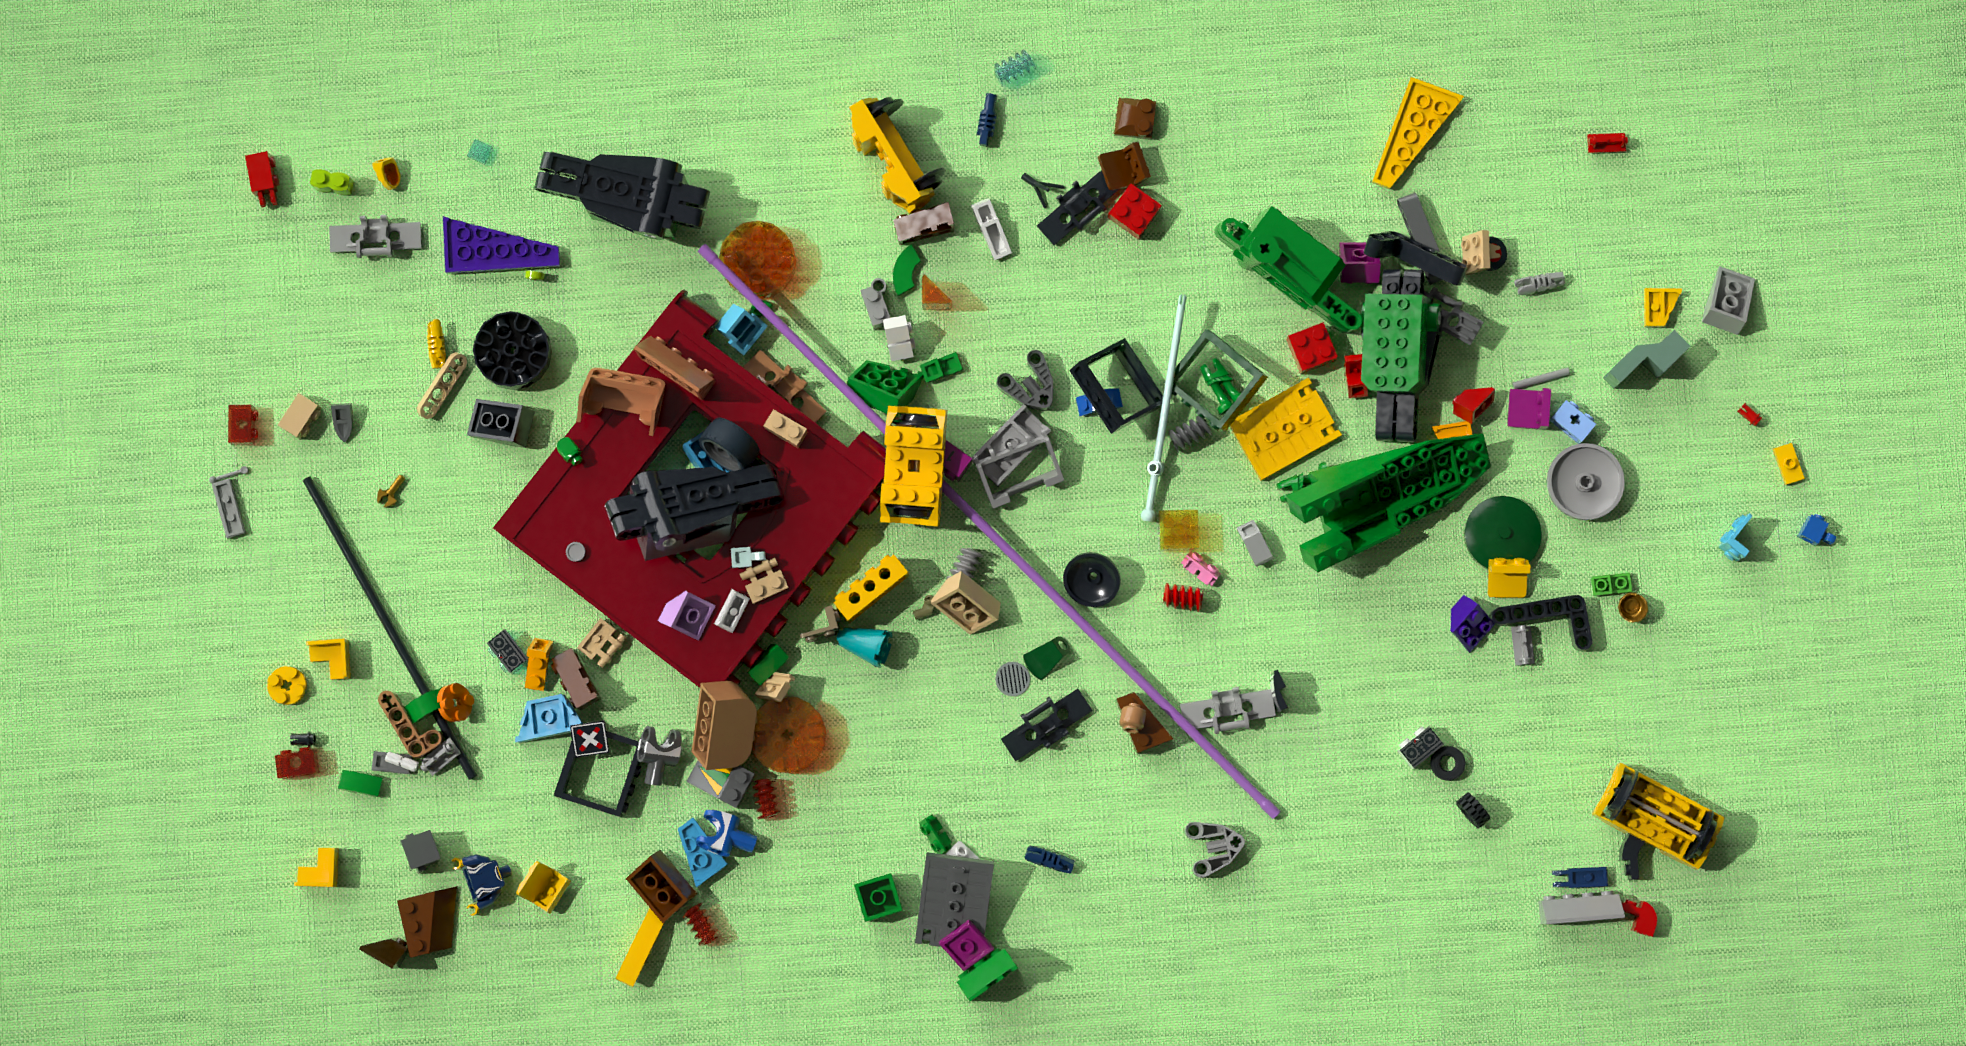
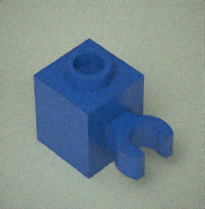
M1818 514L1810 515L1806 518L1797 536L1814 546L1819 544L1820 540L1831 545L1837 538L1833 534L1825 532L1829 523L1825 522V518Z

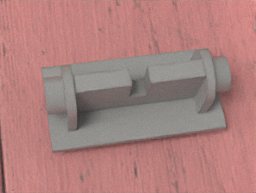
M1530 625L1511 627L1515 666L1535 664Z
M448 738L422 759L420 767L424 772L429 771L433 776L456 758L460 751L451 738Z

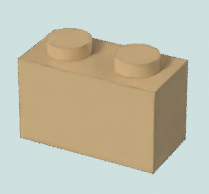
M298 393L278 423V426L301 440L302 437L309 433V426L312 421H316L320 416L321 407Z
M774 409L764 424V428L796 448H799L808 433L805 427Z

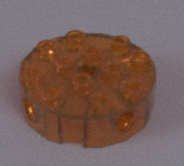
M758 220L742 223L735 230L731 231L723 241L719 259L760 299L773 297L783 291L794 277L797 263L793 244L785 232L772 223ZM757 257H760L762 261L756 264L753 260H756ZM725 278V280L727 281V283L729 284V286L731 287V289H733L734 291H736L737 293H739L740 295H742V294Z
M785 697L781 702L767 701L757 710V724H755L754 729L755 740L752 743L754 756L763 766L777 773L795 774L809 769L820 758L826 746L827 730L822 716L810 703L798 697ZM786 730L793 733V736H790V740L783 737Z

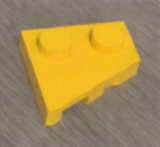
M1682 288L1644 289V327H1664L1666 325L1669 315L1682 292Z

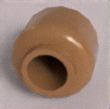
M1130 703L1129 706L1122 708L1119 724L1125 732L1138 733L1139 730L1144 728L1146 712L1140 708L1139 704Z

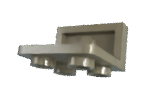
M832 605L824 607L829 626L800 634V638L803 641L806 640L807 643L818 641V637L823 635L826 638L836 636V632L840 631L838 622H841L839 611L837 609L834 610Z

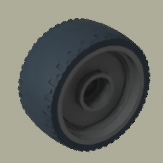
M717 417L709 424L699 439L703 451L715 463L729 472L749 468L760 453L756 441L744 429L732 421Z

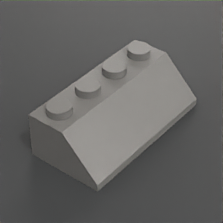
M1602 891L1601 896H1594V892L1582 893V897L1577 898L1574 897V894L1562 895L1563 899H1555V896H1544L1542 901H1538L1540 924L1625 918L1619 894H1613V891Z

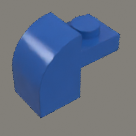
M1119 388L1104 389L1117 409L1123 407ZM1086 395L1076 397L1079 416L1096 413Z

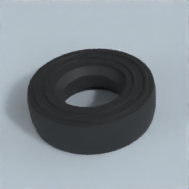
M1453 746L1440 747L1432 754L1430 760V767L1434 775L1445 781H1451L1460 777L1466 765L1462 752ZM1444 756H1451L1455 760V767L1451 771H1446L1441 767L1440 762Z

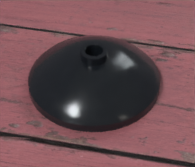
M1085 552L1073 557L1067 564L1063 574L1064 587L1069 596L1077 603L1087 607L1106 605L1115 598L1120 588V573L1116 565L1108 557L1095 552ZM1091 573H1096L1097 577H1093Z

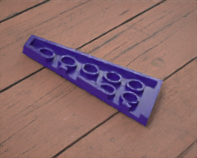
M443 216L446 274L560 267L558 246L525 239L524 237L510 235L505 232Z

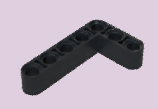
M1395 231L1369 234L1363 251L1365 255L1372 258L1395 256L1450 284L1458 286L1462 285L1467 270L1465 264Z
M1580 595L1498 607L1489 615L1495 626L1567 615L1573 648L1577 651H1584L1592 645L1586 603ZM1572 599L1579 602L1578 609L1571 607ZM1553 602L1560 605L1561 609L1559 612L1552 610ZM1535 605L1541 608V615H1535L1533 613V607ZM1515 609L1522 611L1523 616L1521 619L1514 616ZM1496 612L1503 614L1504 619L1502 622L1495 619ZM1576 618L1582 620V628L1575 626L1574 620ZM1579 637H1583L1586 640L1585 647L1578 645Z

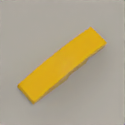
M651 909L648 910L616 976V980L631 987L635 985L664 925Z

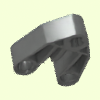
M1032 350L1027 355V364L1044 388L1041 389L1031 375L1025 378L1022 383L1031 393L1032 397L1030 398L1021 385L1008 373H1002L998 376L997 388L1021 406L1024 404L1027 408L1046 411L1052 405L1053 379L1043 353L1039 350ZM1033 355L1040 357L1041 361L1038 364H1033L1030 361ZM1006 378L1010 380L1011 384L1008 387H1002L1000 381ZM1041 397H1044V399L1045 397L1048 398L1047 405H1044V403L1043 405L1040 404Z

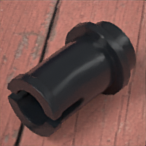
M311 731L303 734L291 733L290 739H298L290 741L291 746L308 745V747H311L316 743V735Z

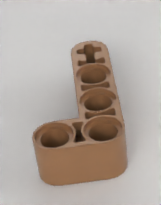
M383 691L379 694L378 702L411 756L422 758L444 742V735L436 730H430L420 735L395 693ZM386 696L392 697L390 702L393 706L398 705V707L392 708L389 703H385L384 701L387 700ZM397 711L402 712V719L400 721L394 720V714ZM410 727L412 735L406 738L403 734L404 730ZM433 734H437L439 737L436 744L430 742V737ZM416 744L422 746L420 754H415L413 751Z

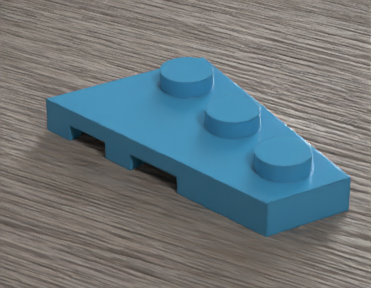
M694 818L678 828L697 888L728 864L722 856L711 853L696 844L698 836L707 837V835Z

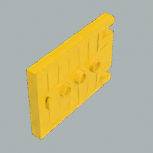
M1309 377L1238 416L1230 425V429L1260 481L1342 436L1339 429L1335 431L1332 425L1335 422L1316 390L1312 391L1309 385L1312 382ZM1302 389H1303L1304 393L1306 394V395L1303 396V397H1301L1300 394H1299V392H1298V391H1300V390H1302ZM1324 429H1326L1327 433L1329 434L1326 437H1324L1321 432Z

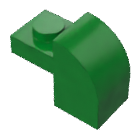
M441 688L434 691L431 690L417 697L404 707L412 724L430 717L434 712L439 711L441 707L440 702L437 703V696Z

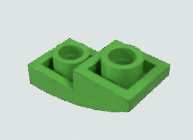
M1630 572L1591 577L1593 596L1633 592Z

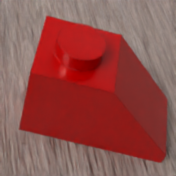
M1488 387L1464 390L1453 400V414L1473 424L1494 402L1495 389Z

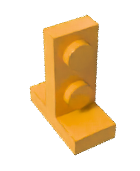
M534 638L528 647L527 656L529 658L525 688L539 691L545 690L549 655L553 648V641Z

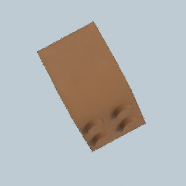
M732 681L701 683L692 753L706 770L737 767L744 763L751 753L752 743L755 740L754 729L755 724H757V710L754 703L736 683Z

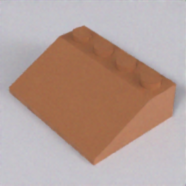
M650 336L634 347L640 359L702 401L716 382L713 378L714 374L707 369L702 371L697 368L698 364L690 358L688 360L681 357L682 353L674 347L669 349L665 346L666 342L658 336L656 339Z

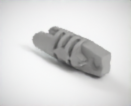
M1563 272L1545 273V275L1540 274L1534 277L1529 276L1517 279L1514 284L1515 287L1519 288L1517 290L1519 295H1526L1536 291L1551 290L1564 285L1565 277Z

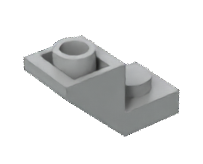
M1254 519L1237 527V531L1256 567L1273 559Z

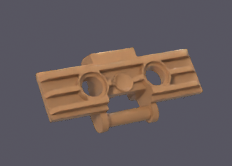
M759 350L743 367L766 386H772L791 405H793L795 398H801L804 404L801 408L797 409L815 423L827 412L803 390L808 382L804 379L801 380L792 372L793 368L789 365L783 371L762 350ZM768 372H773L776 375L772 381L765 380V375Z

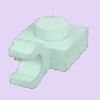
M751 547L731 548L732 568L752 567V561L766 560V554L764 552L751 553Z

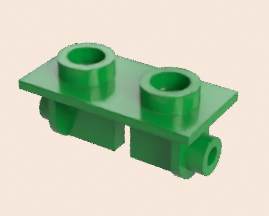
M932 814L919 822L921 832L929 839L930 846L934 852L942 854L952 848V841L947 833L943 832L940 835L938 833L943 827L937 817H934Z

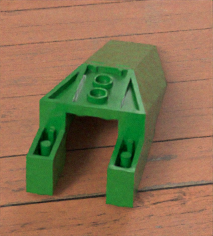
M1484 434L1428 440L1309 472L1311 485L1286 496L1290 513L1306 524L1318 517L1321 518L1324 534L1299 545L1303 562L1317 573L1400 534V528L1449 505L1491 468Z

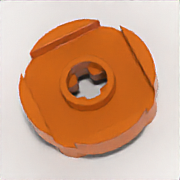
M459 683L446 685L441 688L437 696V703L440 702L441 707L439 712L449 722L464 721L471 713L474 697ZM453 699H455L457 702V706L455 707Z

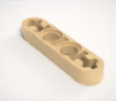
M454 352L448 357L417 406L419 416L425 419H431L435 416L467 365V359L464 355ZM455 359H459V365L454 362ZM446 373H450L451 380L445 383L443 376ZM436 389H440V397L434 399L433 391ZM428 407L430 411L427 413L423 409Z

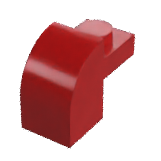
M1362 354L1345 356L1344 370L1348 398L1368 396L1367 386L1361 381Z
M1630 900L1621 902L1624 912L1635 915L1631 931L1653 937L1657 925V914L1654 908L1645 901H1640L1638 907H1636L1637 903Z

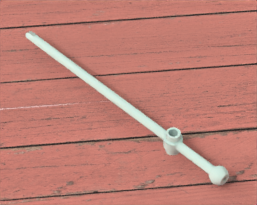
M1181 294L1178 300L1154 458L1147 467L1151 477L1146 509L1141 513L1143 521L1153 522L1156 518L1153 508L1158 476L1164 472L1161 457L1187 299L1185 294L1184 296Z

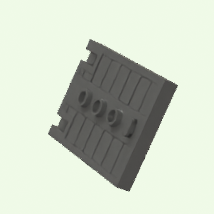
M926 853L915 937L916 944H922V940L930 941L929 945L941 947L939 941L969 919L985 935L994 861ZM923 930H931V933H925Z

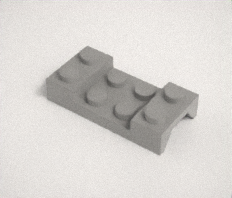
M1023 404L973 456L977 455L978 459L982 460L991 456L989 453L990 449H993L994 454L1008 449V442H1011L1012 447L1026 442V435H1029L1030 440L1042 436L1041 429H1045L1047 436L1051 433V430L1042 424ZM1039 444L986 464L982 467V470L999 487Z

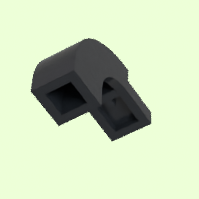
M1629 833L1625 836L1620 846L1619 861H1627V864H1624V874L1628 876V880L1639 879L1638 853L1646 842Z

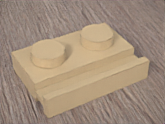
M774 672L759 686L755 695L759 699L781 702L791 687L789 683L794 681L795 678L790 674Z

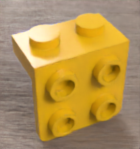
M1524 558L1489 559L1488 596L1525 597L1527 573H1530L1531 567L1528 560Z
M536 861L530 867L525 879L519 884L516 894L551 914L571 880L549 866Z

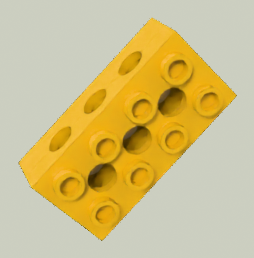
M889 554L880 561L881 565L876 569L874 567L870 568L865 573V578L861 581L859 579L855 580L850 585V590L846 593L842 591L835 597L836 601L833 602L835 607L849 624L909 576L908 571L894 554L891 557ZM883 572L890 573L888 579H881L880 575ZM868 584L875 585L873 591L868 592L865 590ZM853 596L860 597L858 603L853 604L850 602Z

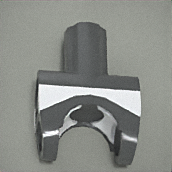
M652 726L644 728L639 741L637 759L639 762L648 763L645 777L646 784L662 786L665 765L676 766L678 764L682 740L679 730L672 729L665 742L658 745L655 728Z

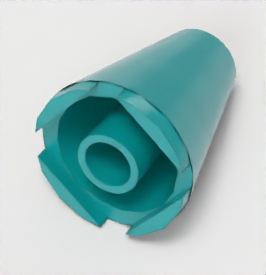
M845 627L838 632L837 641L839 646L875 667L881 668L880 663L885 664L892 645L888 643L889 638H892L891 631Z

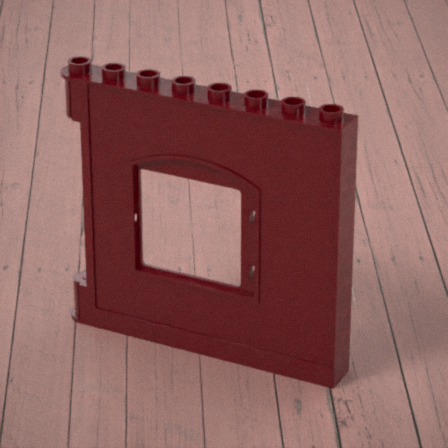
M683 289L669 303L639 343L650 336L655 339L658 336L666 342L665 346L669 349L676 348L682 353L681 357L686 360L690 358L698 364L697 368L702 371L707 369L714 374L713 378L716 382L702 401L640 359L633 349L617 371L658 378L665 382L659 421L653 436L649 435L650 426L640 421V414L603 408L596 415L584 413L581 422L576 421L565 435V437L571 438L581 450L580 456L583 458V461L577 466L567 463L556 447L494 525L493 529L699 688L701 683L732 681L739 685L741 680L734 676L743 663L751 668L765 650L758 644L767 633L775 638L784 628L788 619L782 613L792 602L795 606L799 607L812 591L805 583L814 572L822 577L835 561V558L829 552L839 541L844 546H847L856 535L859 528L853 522L861 511L870 516L880 504L881 496L876 492L884 483L886 447L865 431H862L849 447H846L707 341L719 320L687 296L688 291ZM773 409L807 429L808 433L799 448L764 428V424ZM692 411L699 412L710 422L720 417L730 420L744 429L756 441L760 449L757 457L765 464H770L773 470L776 471V478L784 496L782 503L773 507L748 512L736 527L730 541L725 542L711 560H706L696 551L691 550L679 553L687 559L685 563L675 557L677 554L645 561L637 538L625 541L616 539L605 503L610 499L628 494L633 479L638 474L646 471ZM573 542L581 543L586 551L584 558L578 562L571 561L566 556V548ZM751 547V553L764 552L768 561L775 558L778 565L772 567V571L775 573L781 570L789 588L753 604L745 587L752 583L750 578L742 580L740 573L747 571L746 568L749 567L732 568L731 548ZM752 561V568L762 564V561ZM766 571L757 574L756 578L759 580L768 576ZM731 589L750 598L733 633L714 624ZM685 591L715 605L699 641L658 621L666 603Z

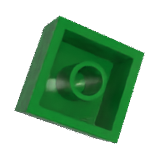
M892 873L854 884L865 922L903 911Z

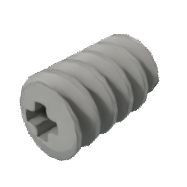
M961 548L960 552L963 555H957L956 557L960 562L953 563L957 569H950V573L955 575L962 571L968 577L973 578L974 576L970 571H977L973 565L980 564L981 562L977 557H984V555L970 548Z

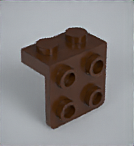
M1133 142L1121 150L1102 153L1098 156V161L1109 190L1125 188L1130 184L1139 185L1151 177L1139 142Z

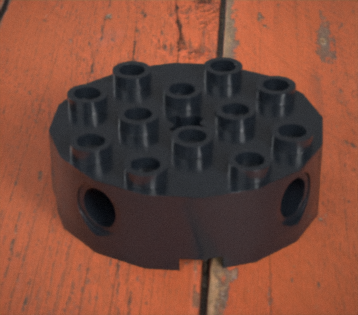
M519 312L499 313L485 321L480 327L473 344L475 364L483 376L499 388L510 390L527 388L540 380L550 365L552 349L548 335L538 321ZM512 347L516 349L514 354L509 353Z

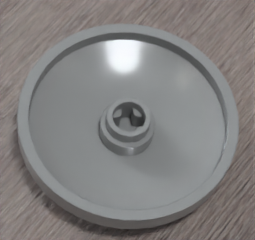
M1582 443L1566 448L1554 458L1547 473L1546 483L1551 501L1563 514L1577 520H1594L1608 514L1616 507L1622 497L1625 481L1622 467L1611 452L1595 444Z

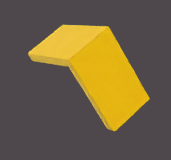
M344 638L306 641V645L309 646L310 662L329 661L330 680L351 679L349 640Z
M318 848L317 867H298L297 882H294V886L337 887L339 848Z

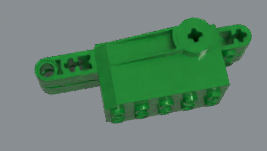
M1270 206L1262 211L1250 227L1244 221H1238L1234 218H1227L1215 227V236L1232 249L1233 256L1237 258L1238 264L1243 269L1256 272L1304 310H1312L1341 333H1348L1361 326V315L1328 290L1346 266L1343 259L1331 252L1324 244L1314 239L1307 231L1301 229L1294 221L1284 216L1277 208Z

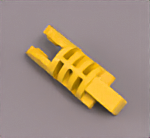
M434 319L427 325L428 354L432 369H441L446 358L444 334L439 319Z

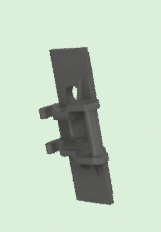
M1435 287L1432 288L1430 293L1424 290V296L1431 299L1435 298L1454 308L1452 312L1442 309L1440 338L1444 331L1471 346L1484 322L1462 311L1464 306L1462 301L1457 302L1440 293ZM1458 317L1459 323L1456 326H1450V321Z

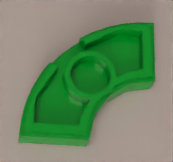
M912 244L902 251L894 265L893 284L898 297L914 288L912 273L921 262Z

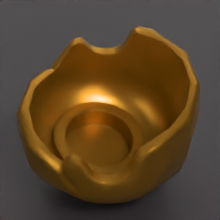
M1627 593L1619 601V614L1628 622H1639L1647 615L1648 603L1638 593Z

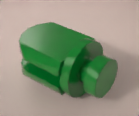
M564 437L558 441L557 450L567 463L577 466L583 461V458L580 456L581 450L571 438Z

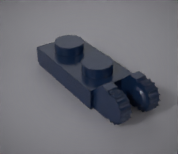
M1607 867L1567 868V870L1552 871V875L1561 876L1567 874L1568 882H1555L1553 887L1608 886Z

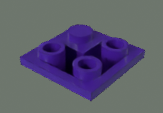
M1463 595L1451 608L1450 631L1470 653L1491 630L1494 624L1478 603Z

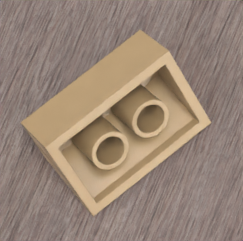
M962 571L949 577L931 600L933 606L970 635L997 621L1001 602Z

